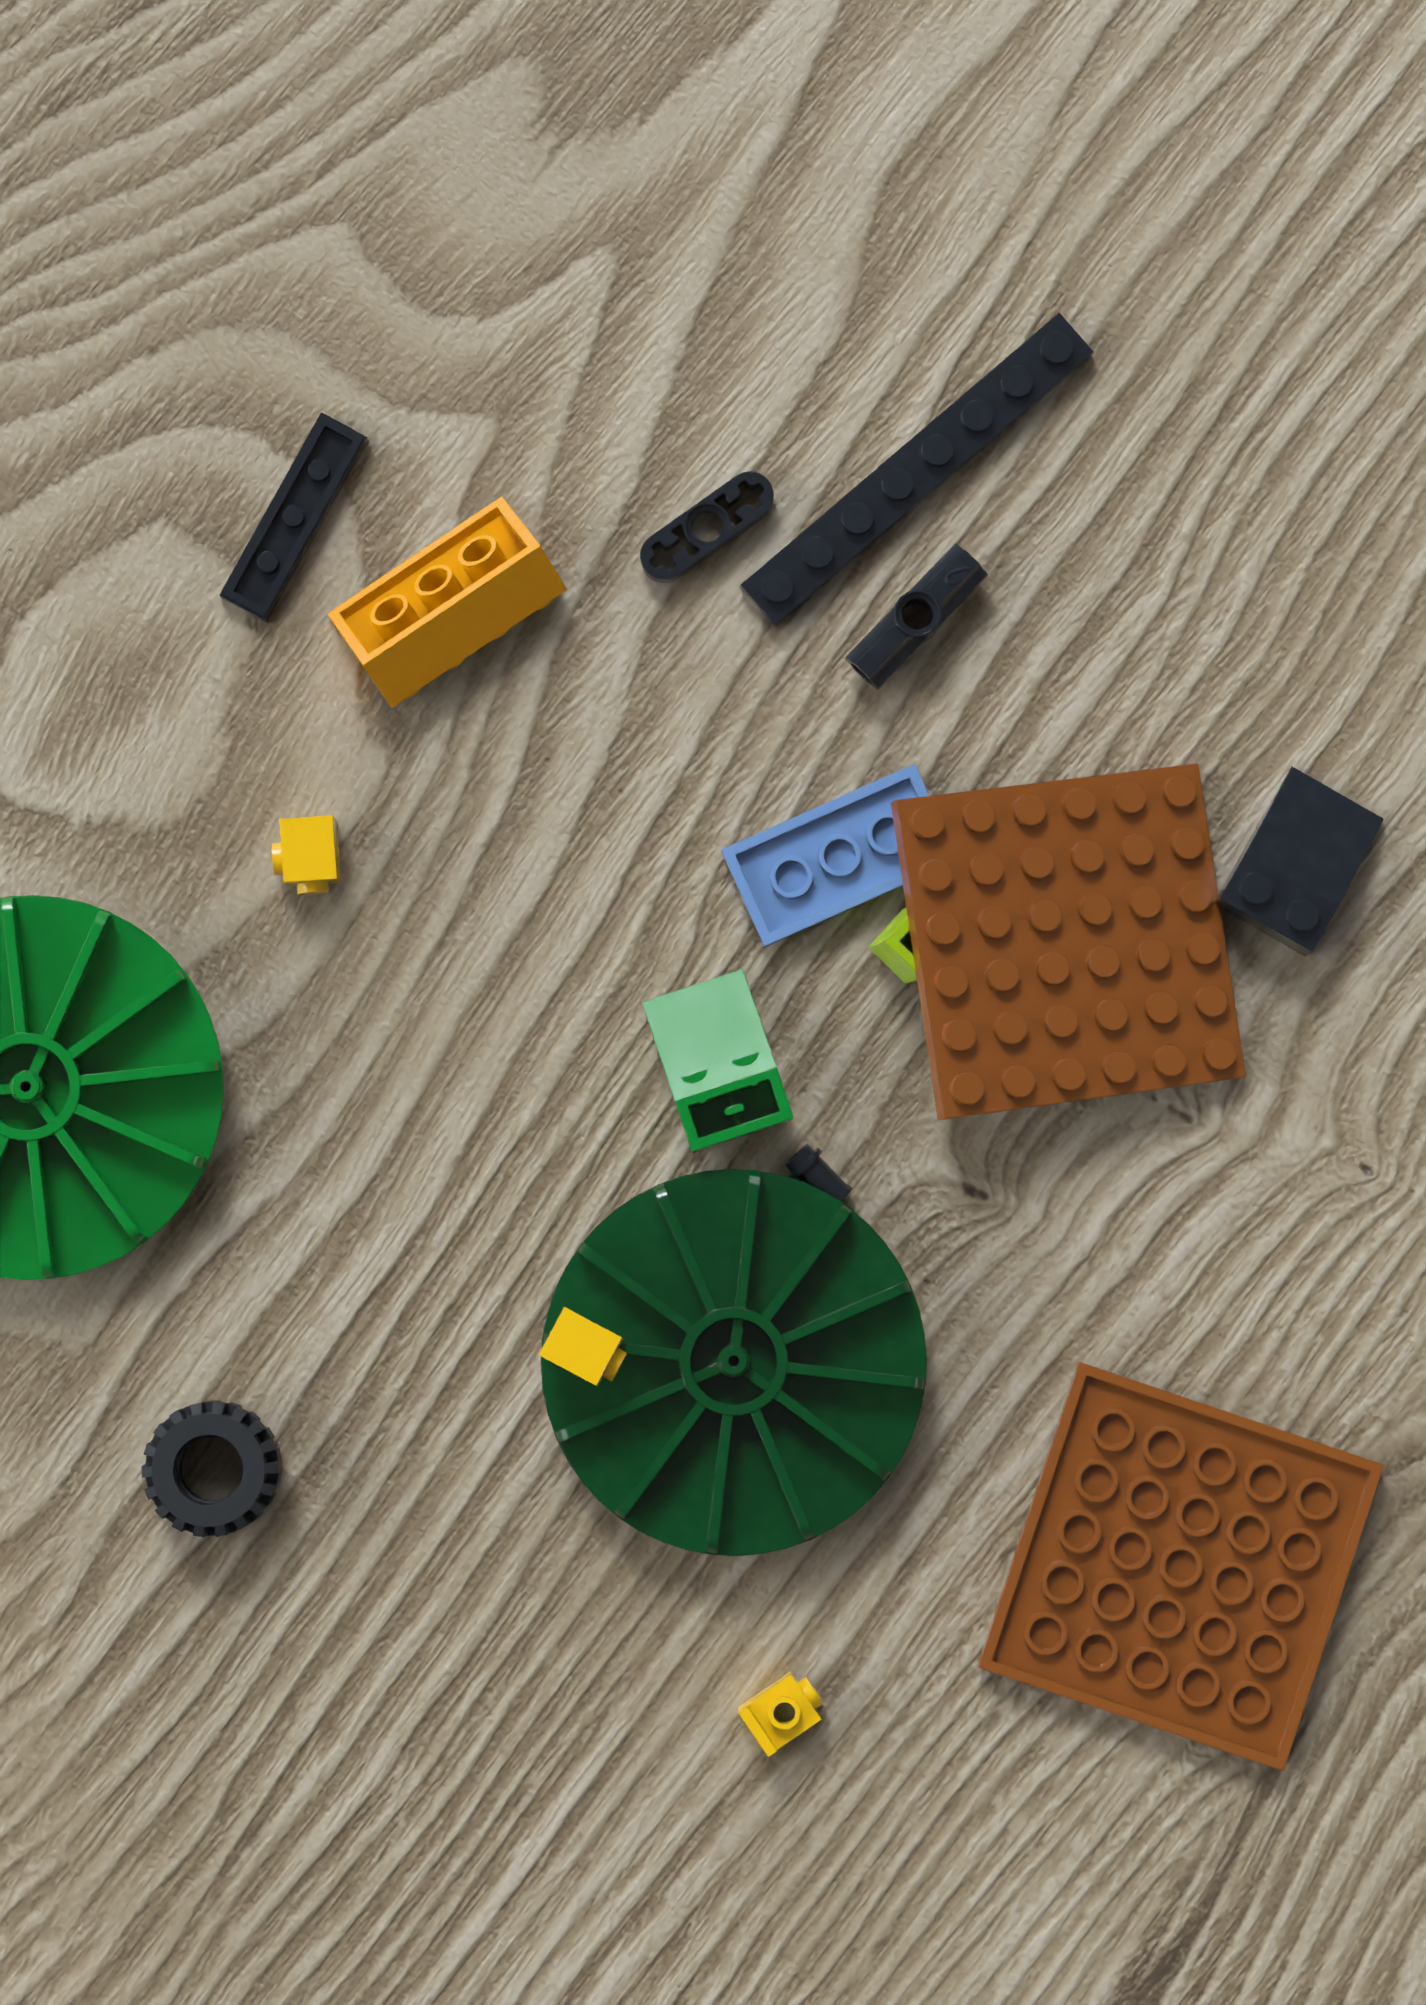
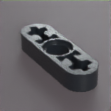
M753 471L740 473L654 533L644 542L641 548L640 560L644 573L655 582H673L768 515L773 505L774 492L769 480L762 474ZM746 484L750 490L760 487L763 490L759 496L761 506L754 510L751 505L747 504L735 511L734 517L741 522L736 526H732L728 513L716 502L725 498L729 508L741 498L739 489L741 486ZM703 513L716 515L723 526L720 536L710 542L697 539L691 529L694 519ZM680 528L683 529L687 543L698 552L689 557L685 547L674 555L673 562L675 567L668 571L663 565L654 568L650 564L655 559L653 549L660 545L664 550H670L680 543L679 538L673 533Z

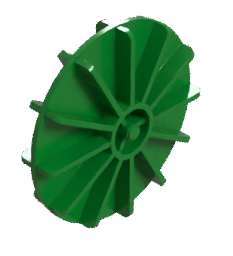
M39 895L9 896L0 898V1278L20 1280L53 1279L89 1271L128 1254L162 1229L182 1208L202 1177L217 1141L224 1099L223 1063L212 1018L200 993L188 974L173 956L151 936L121 917L84 902Z

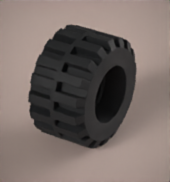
M206 1401L196 1403L169 1415V1418L165 1422L160 1423L153 1433L155 1435L151 1442L147 1443L143 1453L146 1455L145 1465L141 1466L142 1478L146 1477L148 1487L144 1490L148 1500L152 1499L157 1506L155 1512L162 1519L167 1518L173 1523L171 1527L181 1532H191L193 1536L198 1537L228 1535L255 1521L263 1514L266 1507L272 1503L282 1471H279L280 1449H276L273 1441L275 1436L270 1428H266L260 1422L261 1418L253 1411L248 1412L241 1405L232 1402ZM204 1437H220L229 1441L237 1449L242 1459L243 1477L239 1486L231 1495L220 1500H205L198 1497L188 1488L182 1475L184 1453L192 1443Z

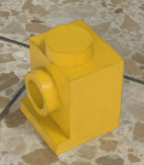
M790 1671L740 1705L738 1713L764 1752L770 1757L779 1748L822 1720L816 1708L824 1702L806 1676L797 1681ZM780 1703H789L795 1710L793 1718L788 1722H780L774 1716V1709Z

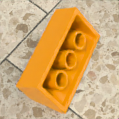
M501 496L327 614L392 708L404 699L417 694L422 687L447 670L460 665L465 658L490 641L503 636L511 627L536 610L546 607L554 598L566 591L567 588L540 544Z

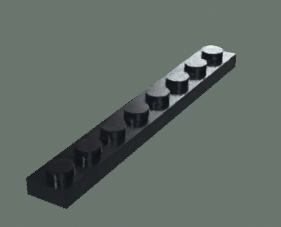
M1059 312L744 581L740 588L769 622L776 627L1093 355L1094 351Z

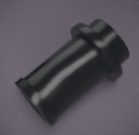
M807 1143L785 1164L791 1172L788 1177L797 1178L799 1181L830 1194L841 1202L853 1188L847 1185L819 1156L822 1153L820 1148L813 1150Z

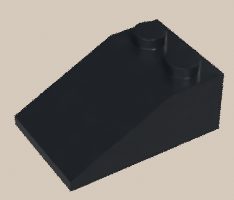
M1292 766L1218 893L1215 902L1224 911L1299 954L1306 956L1313 952L1340 905L1383 818Z

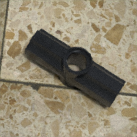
M955 543L910 591L899 598L895 606L845 657V660L867 683L879 690L924 642L933 637L938 627L988 577V574L977 560ZM914 604L925 607L931 616L930 624L919 630L908 627L902 619V612L906 607Z

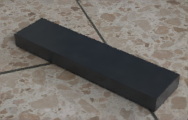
M322 412L320 413L219 594L222 599L266 623L268 622L368 442V438L365 435Z

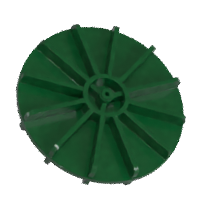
M723 1169L684 1175L660 1183L634 1196L597 1225L578 1247L565 1267L555 1288L546 1316L542 1347L563 1308L566 1307L624 1338L619 1349L627 1352L613 1381L603 1377L599 1386L541 1357L543 1394L556 1439L577 1476L598 1501L618 1518L658 1541L688 1551L725 1556L765 1554L810 1541L835 1528L855 1514L877 1493L903 1457L913 1436L925 1391L927 1355L923 1323L912 1287L900 1263L887 1244L864 1219L830 1194L805 1182L780 1174L758 1170Z

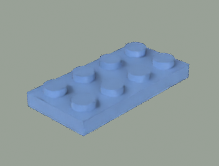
M915 764L721 850L764 948L903 886L891 802L899 799L929 796Z

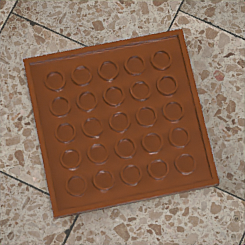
M1198 763L899 799L891 802L938 1120L1246 1077L1220 905L1215 902L1218 897Z
M1078 1362L977 1666L978 1668L1284 1771L1384 1465Z

